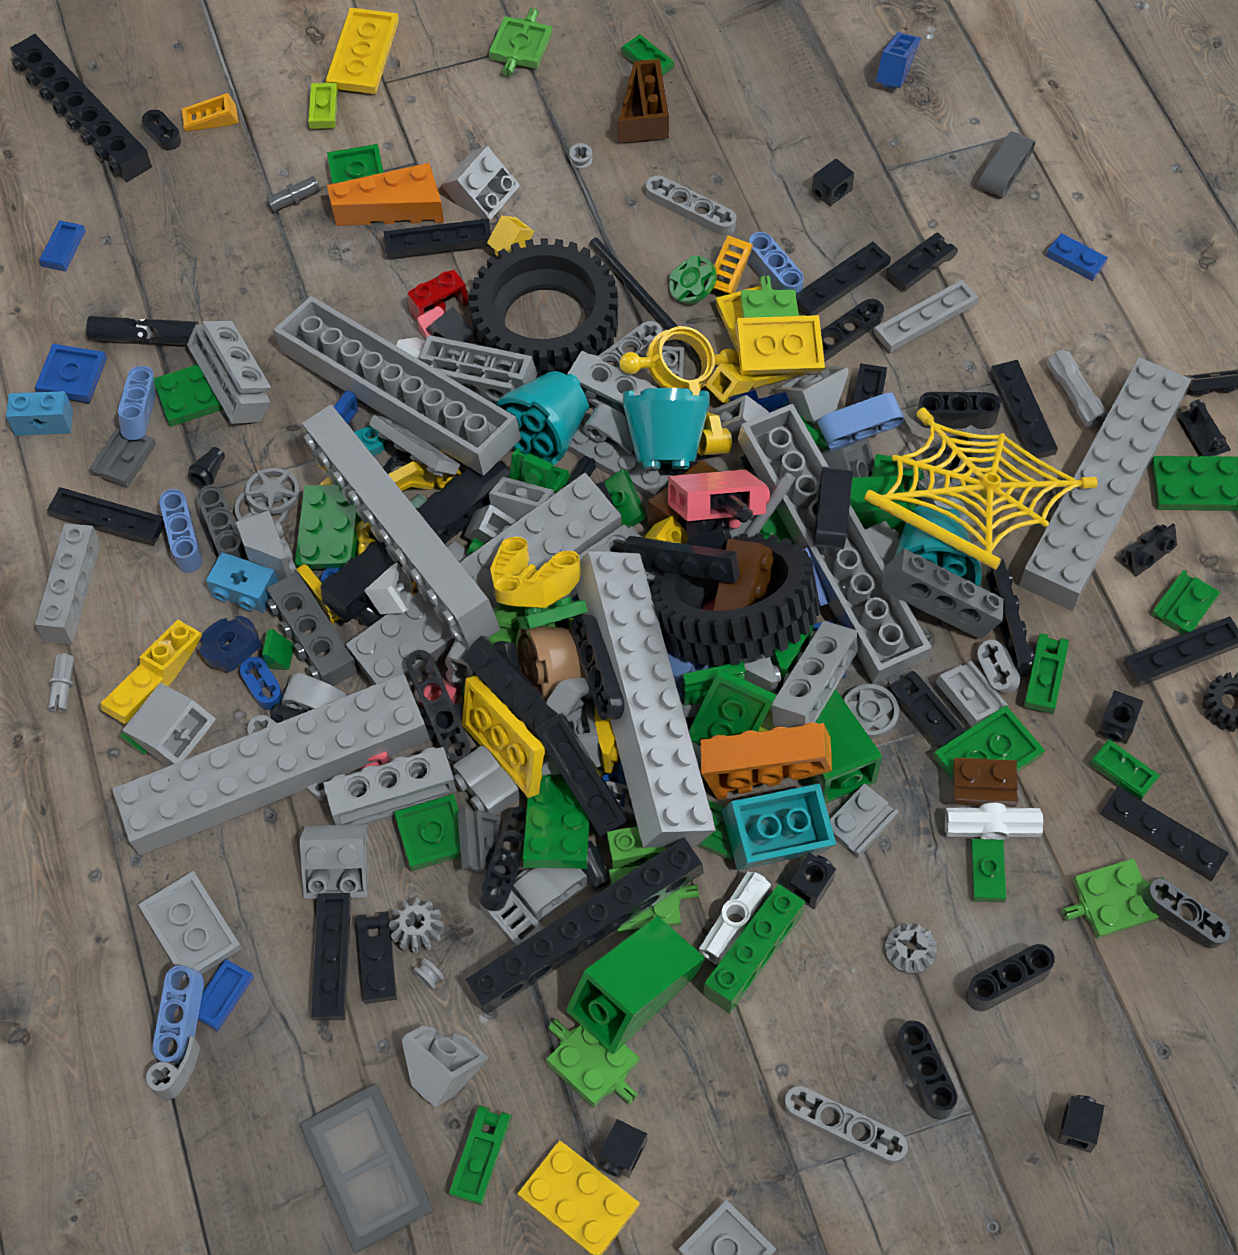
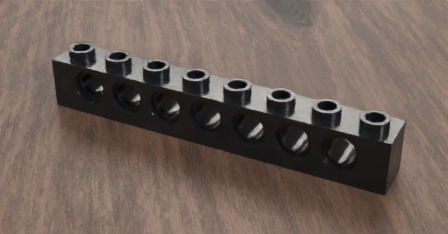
M36 34L10 47L13 56L11 63L18 73L23 72L29 85L32 88L35 86L38 88L43 100L51 102L57 115L65 117L69 127L73 131L77 130L83 142L87 146L91 145L97 157L101 161L105 160L115 176L120 175L127 183L152 168L147 149Z
M684 837L465 980L488 1014L704 873L703 864Z

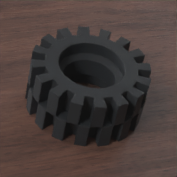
M1230 672L1226 673L1224 677L1222 675L1217 676L1215 681L1211 682L1203 697L1202 708H1206L1204 712L1206 718L1212 715L1211 724L1215 725L1216 722L1221 723L1219 729L1224 730L1226 726H1229V732H1235L1238 727V710H1232L1222 702V696L1225 694H1232L1238 697V673L1232 678Z

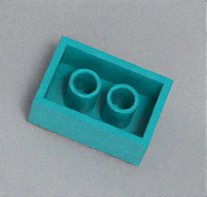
M820 783L731 801L722 809L737 871L804 857L808 853L813 855L823 853L836 845Z

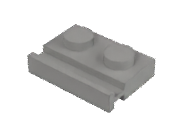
M972 661L939 675L936 680V684L971 727L1005 705L1008 706Z
M864 783L830 819L835 840L844 848L851 850L856 858H859L898 817L899 811L890 807L886 800Z

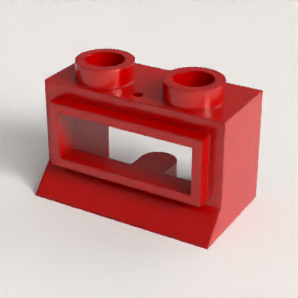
M454 269L442 272L439 276L417 285L407 293L409 302L407 309L416 321L419 316L425 314L424 308L430 305L433 309L440 306L445 313L446 305L442 299L453 293L464 307L468 305L466 284Z

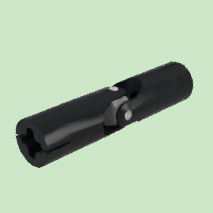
M89 316L86 323V334L88 340L130 342L137 340L142 343L187 345L195 325H199V322ZM153 327L158 331V337H150Z

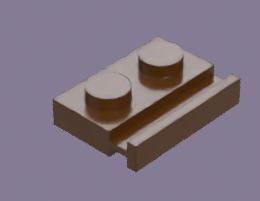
M954 758L952 763L954 804L983 805L995 802L1002 803L1005 806H1017V760Z

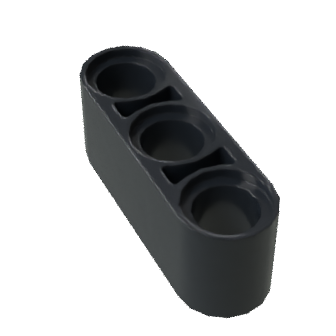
M926 392L919 399L917 412L919 409L925 408L934 417L933 421L951 429H965L970 425L977 429H989L996 424L1001 401L997 395L989 392ZM916 416V421L920 426L924 428H930L929 425H924V423Z
M823 466L819 484L813 546L844 549L851 499L852 470Z
M1035 944L977 974L972 978L966 992L968 1005L976 1011H986L1042 982L1048 977L1055 963L1053 951L1044 944ZM1036 958L1041 960L1045 967H1035L1030 959ZM1003 973L1015 975L1018 982L1011 983L1006 981ZM983 987L987 989L990 996H979L975 988Z
M907 1021L899 1030L896 1039L897 1051L926 1113L933 1119H946L950 1116L957 1103L958 1095L956 1088L926 1026L919 1021ZM913 1034L919 1038L920 1044L910 1045L906 1042L904 1036ZM927 1064L933 1068L935 1074L926 1076L919 1071L918 1066ZM937 1094L943 1095L948 1100L949 1105L945 1107L936 1105L932 1096Z

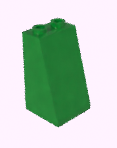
M835 688L815 722L818 724L824 723L831 737L832 771L807 777L810 785L820 783L825 804L858 791L864 783L867 786L876 783L882 761L880 751Z
M656 916L584 971L566 1011L605 1048L614 1054L695 978L705 957L673 930L671 926L665 923L659 916Z

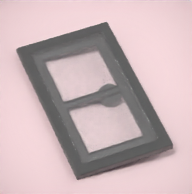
M377 1083L300 1124L354 1254L434 1212Z

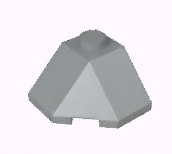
M831 366L825 368L821 372L822 375L816 373L809 376L806 374L797 376L774 388V391L786 406L793 403L798 414L805 418V421H811L812 424L818 423L821 417L836 410L849 374L847 367Z
M423 1025L404 1035L402 1044L411 1086L421 1094L424 1100L436 1108L453 1098L486 1063L489 1057L465 1036L454 1033L451 1038L435 1034V1028Z

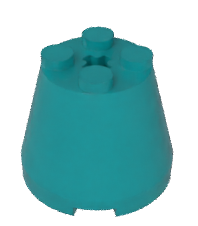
M556 371L548 372L506 393L496 403L498 407L517 418L521 439L512 449L515 451L518 448L526 456L530 453L554 465L566 454L585 413L589 410L585 393L580 387V380L573 374L565 375Z
M648 388L640 391V395H634V391L623 392V407L637 462L643 463V469L647 470L660 469L661 464H672V469L674 470L689 469L690 463H695L709 408V392L699 391V395H693V391L685 388Z
M918 506L914 509L915 514L972 543L967 530L948 516L923 506ZM940 507L961 519L959 511ZM905 523L894 558L905 548L980 586L982 578L980 561Z

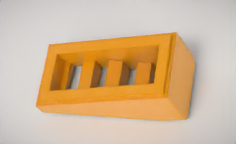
M228 93L181 109L185 131L229 126L238 123L236 104ZM192 115H196L195 120H193Z
M729 235L727 236L714 265L717 272L714 289L728 294L736 292L753 244ZM731 245L744 249L743 253L739 254L731 251ZM727 255L739 259L738 264L727 261ZM723 266L735 269L734 273L731 274L723 271ZM723 276L731 280L727 284L719 281V277Z

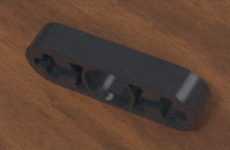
M1159 878L1144 888L1143 900L1150 909L1203 946L1213 949L1228 941L1230 928L1227 922L1168 880ZM1156 890H1159V891L1162 892V893H1161V898H1162V900H1160V899L1158 898V892H1157ZM1181 906L1187 907L1192 912V921L1182 917L1180 913ZM1210 927H1213V928L1215 929L1214 935H1215L1216 937H1213V936L1211 935V934H1212V929H1211Z

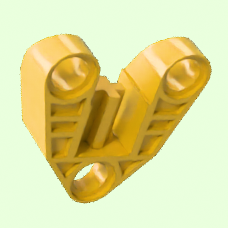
M510 537L502 541L490 567L493 594L496 601L511 606L546 608L568 595L581 577L580 557L574 551L558 552L539 570H536L533 564L528 566V543L522 537Z

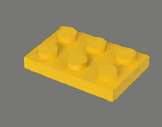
M819 315L736 319L735 326L741 375L823 372L825 363Z
M560 1140L517 1193L522 1201L590 1255H603L640 1206L636 1199Z

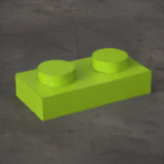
M311 83L308 121L310 129L336 128L337 83Z

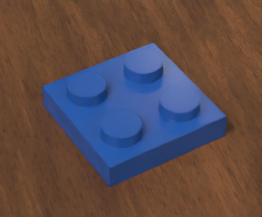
M52 344L35 385L36 392L65 391L70 400L90 403L107 361L105 352Z

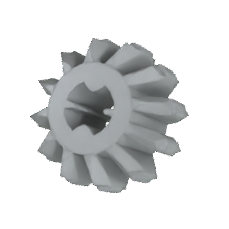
M417 897L412 906H409L408 902L403 901L402 906L404 910L394 909L392 914L395 920L389 922L390 930L394 931L391 935L393 942H400V948L403 951L412 945V950L415 954L419 952V946L423 945L427 951H430V941L439 942L441 937L438 932L444 930V923L440 921L442 917L440 910H433V904L430 901L421 906V901ZM414 923H417V924H418L419 926H421V927L418 928V929H416V928H415L414 926H412V925H413Z

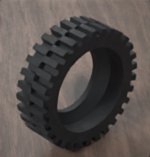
M540 238L541 245H534L533 239L525 240L526 247L520 248L517 242L511 245L510 253L505 248L498 251L499 260L491 256L487 260L488 268L481 266L478 270L479 278L474 277L472 282L473 289L470 288V312L473 335L477 345L532 356L537 372L536 378L552 371L567 375L581 351L599 356L614 344V337L617 336L618 290L617 286H615L613 274L610 275L609 267L606 263L601 266V258L596 254L590 258V250L585 247L578 252L577 243L570 241L568 247H564L562 239H555L554 245L548 244V238ZM551 289L564 292L576 299L585 312L586 320L580 327L566 335L550 339H535L521 336L509 330L505 326V317L510 306L519 297L535 290Z
M756 533L753 538H748V534H739V539L733 540L761 543L772 549L773 564L770 578V594L772 595L753 605L733 610L709 611L701 609L706 603L716 598L719 581L659 571L660 576H655L653 579L654 585H651V597L666 648L669 651L673 649L674 654L678 657L684 654L685 660L690 662L698 658L699 664L707 665L710 660H713L714 666H723L725 660H730L731 665H739L740 659L748 658L749 663L757 661L756 656L760 654L768 658L774 656L773 650L776 648L781 652L788 649V641L793 644L801 640L800 634L807 635L811 631L810 625L814 626L816 624V616L820 614V602L813 563L808 552L805 549L801 550V546L797 543L791 545V540L784 538L779 542L778 536L770 535L767 539H764L763 534Z

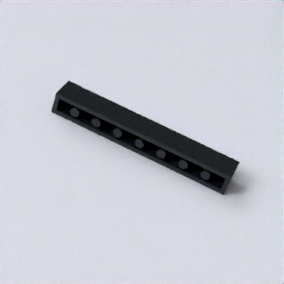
M497 462L483 476L469 467L460 476L453 477L449 484L441 491L433 493L428 501L419 508H416V510L441 541L446 544L469 525L476 510L491 505L490 491L502 477L509 478L510 470L500 462ZM378 540L371 542L365 551L356 558L349 559L341 570L334 575H329L321 585L322 603L346 623L372 603L364 590L392 565L397 563L385 548L387 545L384 541L381 543Z

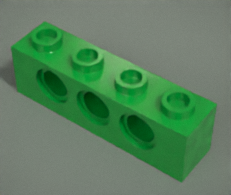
M778 884L706 980L703 996L731 1014L803 916L805 901Z

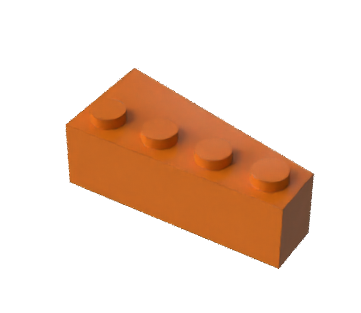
M430 163L327 185L336 226L370 225L372 221L395 224V221L411 220V224L422 223V220H434L435 223H444L442 203Z
M809 722L799 727H775L769 731H745L740 735H715L711 739L701 740V774L718 800L728 798V792L738 790L740 794L752 792L753 785L762 783L772 787L780 785V782L785 777L799 780L832 771L831 737L824 723Z

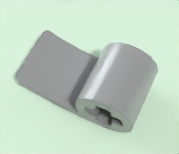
M598 404L583 427L585 434L598 442H604L609 437L631 455L634 447L626 417L608 405Z
M294 673L291 675L281 702L282 705L298 710L302 708L308 710V707L315 709L346 696V693L316 678Z
M191 1035L185 1057L179 1069L167 1062H158L151 1066L147 1072L146 1081L148 1086L162 1100H171L179 1095L195 1068L200 1046ZM162 1078L166 1080L170 1079L167 1084L163 1082L159 1083Z

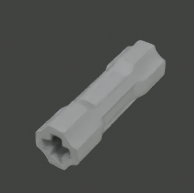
M1064 349L1055 352L1047 359L1046 365L1055 379L1064 388L1085 427L1090 429L1099 427L1108 415L1107 410L1090 389L1070 352Z

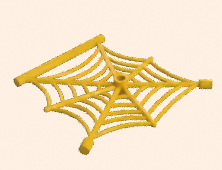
M921 408L916 413V416L924 425L930 426V436L926 444L916 452L903 456L893 455L892 460L896 461L898 465L896 483L884 495H879L869 490L864 500L996 570L1001 559L993 555L992 551L1005 535L1028 525L1041 524L1044 527H1048L1049 522L1045 520L1047 514L1061 496L1078 486L1081 489L1097 488L1098 481L1096 477H1081L1080 480H1077L1053 468L1007 438L1004 433H1000V435H980L954 430L937 424L933 421L934 417L925 408ZM943 431L948 432V433H951V434H954V435L967 437V438H974V439H981V440H998V441H994V442L964 441V440H960V439L950 438V437H948ZM934 432L942 439L941 448L932 457L919 461L910 459L928 449L934 439ZM1004 441L1033 462L1066 480H1059L1024 461L1003 446ZM946 444L952 450L949 458L937 466L927 464L941 456ZM955 444H960V445H965V446H976V447H991V446H996V448H990V449L963 448V447H957ZM1001 452H1005L1018 463L1050 481H1036L1001 457ZM964 453L995 454L992 457L977 458L967 457ZM956 455L962 460V464L952 471L942 469L950 464ZM993 461L992 466L988 468L976 467L972 463ZM999 461L1028 482H1021L1005 473L998 467ZM902 463L913 466L914 476L910 490L908 492L894 493L902 481ZM965 466L969 468L968 472L959 474ZM918 468L929 471L930 482L927 490L915 491L918 483ZM998 472L1002 477L1009 480L1010 482H1001V477L996 473ZM934 473L945 476L944 488L932 489L935 482ZM974 473L978 479L969 476ZM950 478L959 480L961 486L949 487ZM1055 487H1066L1050 500L1044 508L1042 516L1033 512L1037 501L1045 493ZM1015 488H1026L1021 494L1019 501L1010 496ZM1032 488H1044L1035 496L1029 508L1023 505L1026 495ZM965 492L976 498L986 507V511L976 502L958 493ZM937 495H948L976 508L986 518V527L964 507ZM996 495H998V496L1000 497V498H998V499H996V500L993 501V499L996 497ZM914 498H930L961 511L972 519L985 533V540L969 524L951 512ZM891 500L917 504L948 516L973 534L985 547V550ZM1007 501L1010 503L993 510V506L1000 502ZM1015 507L1020 510L1019 512L1003 516L992 524L993 516L997 513ZM1024 515L1033 519L1007 528L992 542V530L1000 523Z

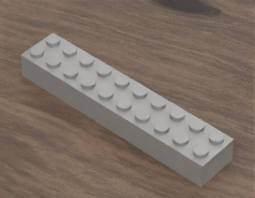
M310 296L273 329L282 353L344 391L348 390L354 393L360 401L483 476L521 439L517 418L313 296Z
M1138 358L1074 476L1077 480H1080L1081 477H1096L1098 481L1097 488L1081 489L1078 486L1065 493L1049 526L1046 528L1024 569L1019 587L1069 610H1074L1177 413L1191 382L1190 378L1143 358Z
M793 403L741 424L737 441L759 480L767 485L770 495L785 473H790L795 477L796 480L776 507V511L794 543L799 544L801 549L808 547L829 597L830 603L828 604L840 626L857 630L858 652L856 655L872 684L924 662L932 647L907 603L882 590L885 564L851 505L849 508L844 549L813 546L820 477L823 466H829Z
M329 405L304 421L302 425L307 434L303 437L310 449L314 451L311 454L320 467L325 466L327 469L326 473L335 486L340 485L342 488L340 491L350 505L352 503L355 504L357 507L355 510L364 523L369 522L372 526L370 529L380 543L384 541L387 545L385 548L395 562L399 560L403 565L401 569L409 581L415 580L418 584L417 589L426 602L429 600L434 605L433 610L442 622H448L450 625L449 630L458 643L464 641L470 649L481 636L488 638L499 631L500 626L488 597L336 409Z
M584 473L459 563L488 597L492 609H494L497 601L493 594L490 567L502 541L510 537L526 539L529 552L528 566L533 564L536 570H539L558 552L574 551L579 555L621 527V514L590 477ZM419 592L411 597L407 611L385 615L346 643L354 661L373 685L401 674L405 675L408 683L411 682L412 678L407 669L406 662L408 656L413 651L425 650L431 654L435 663L448 655L455 641L449 630L450 625L448 622H442L433 610L434 605L430 600L426 602ZM417 656L415 658L416 663L412 667L413 669L418 668L423 673L426 671L425 665L429 663V659L423 660L421 656Z
M588 551L580 559L581 577L576 584L579 600H585L588 612L583 613V615H593L598 622L624 698V713L622 717L618 720H610L643 848L670 847L684 837L690 846H697L716 829L641 556L638 553Z
M401 674L112 788L128 840L140 856L303 791L310 785L323 783L330 780L331 777L343 775L375 761L367 760L372 756L386 751L388 756L428 741L430 738L404 674Z

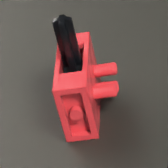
M746 469L668 476V505L686 521L729 517V527L736 529L740 527V522L746 523L749 517L766 514V504L770 501L769 489L765 483Z

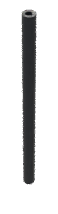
M597 237L593 238L590 241V246L667 330L677 327L678 325ZM677 340L702 368L701 360L696 350L688 343Z

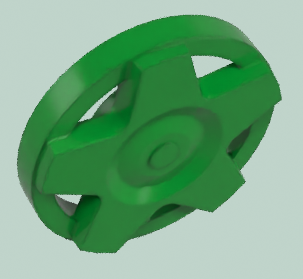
M698 255L690 256L689 259L682 262L671 272L669 277L670 292L682 304H694L703 300L712 291L716 283L717 272L715 266L705 257ZM709 278V281L705 287L704 281ZM689 293L695 295L693 297L685 298Z

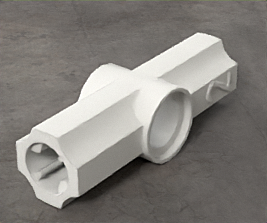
M995 802L983 804L979 808H946L945 832L947 837H981V839L1006 840L1009 837H1041L1043 833V813L1040 808H1006L1004 804Z
M747 871L731 899L723 905L721 915L699 948V953L715 965L719 964L750 923L771 888V884L765 877L756 872ZM731 914H739L743 917V920L734 923L727 917Z

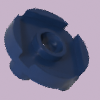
M235 616L237 620L228 621L227 618L220 619L204 631L201 637L203 644L199 647V651L208 665L214 668H222L225 672L234 671L240 663L248 659L261 647L257 629L252 621L244 616Z

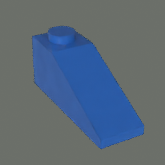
M897 32L882 52L876 82L882 83V86L886 88H900L906 80L922 38Z

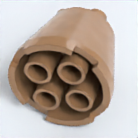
M539 626L532 629L518 630L516 651L520 661V672L547 699L560 681L585 678L572 638L571 629Z

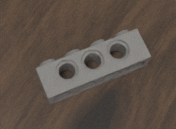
M584 351L580 352L568 374H573L580 380V387L585 393L587 402L595 406L598 404L608 405L625 417L623 394L620 391H634V395H640V391L648 388H657L648 381L626 374L620 367H614L602 361L598 356Z
M64 523L35 623L44 642L74 643L101 546L93 526Z
M823 621L819 629L812 632L809 645L804 652L801 651L799 653L796 666L791 673L788 672L786 674L783 687L776 694L769 709L772 712L774 726L791 728L799 727L809 722H816L858 652L857 630Z

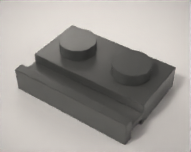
M118 425L91 465L90 470L95 476L98 474L103 479L128 488L155 447V440L147 435L137 440L125 439L122 437L120 425Z
M465 807L458 811L462 870L467 871L469 869L473 870V873L486 875L502 830L501 816L479 810L473 812ZM497 865L495 867L499 874H506L504 865Z

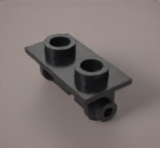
M1198 399L1194 400L1189 405V411L1179 413V417L1203 456H1216L1231 450L1226 442V437L1221 434L1207 411L1204 402H1200Z
M1174 523L1168 527L1164 524L1154 526L1153 529L1141 537V542L1144 545L1136 541L1128 548L1122 550L1120 560L1125 565L1131 564L1133 566L1135 577L1150 568L1177 546Z

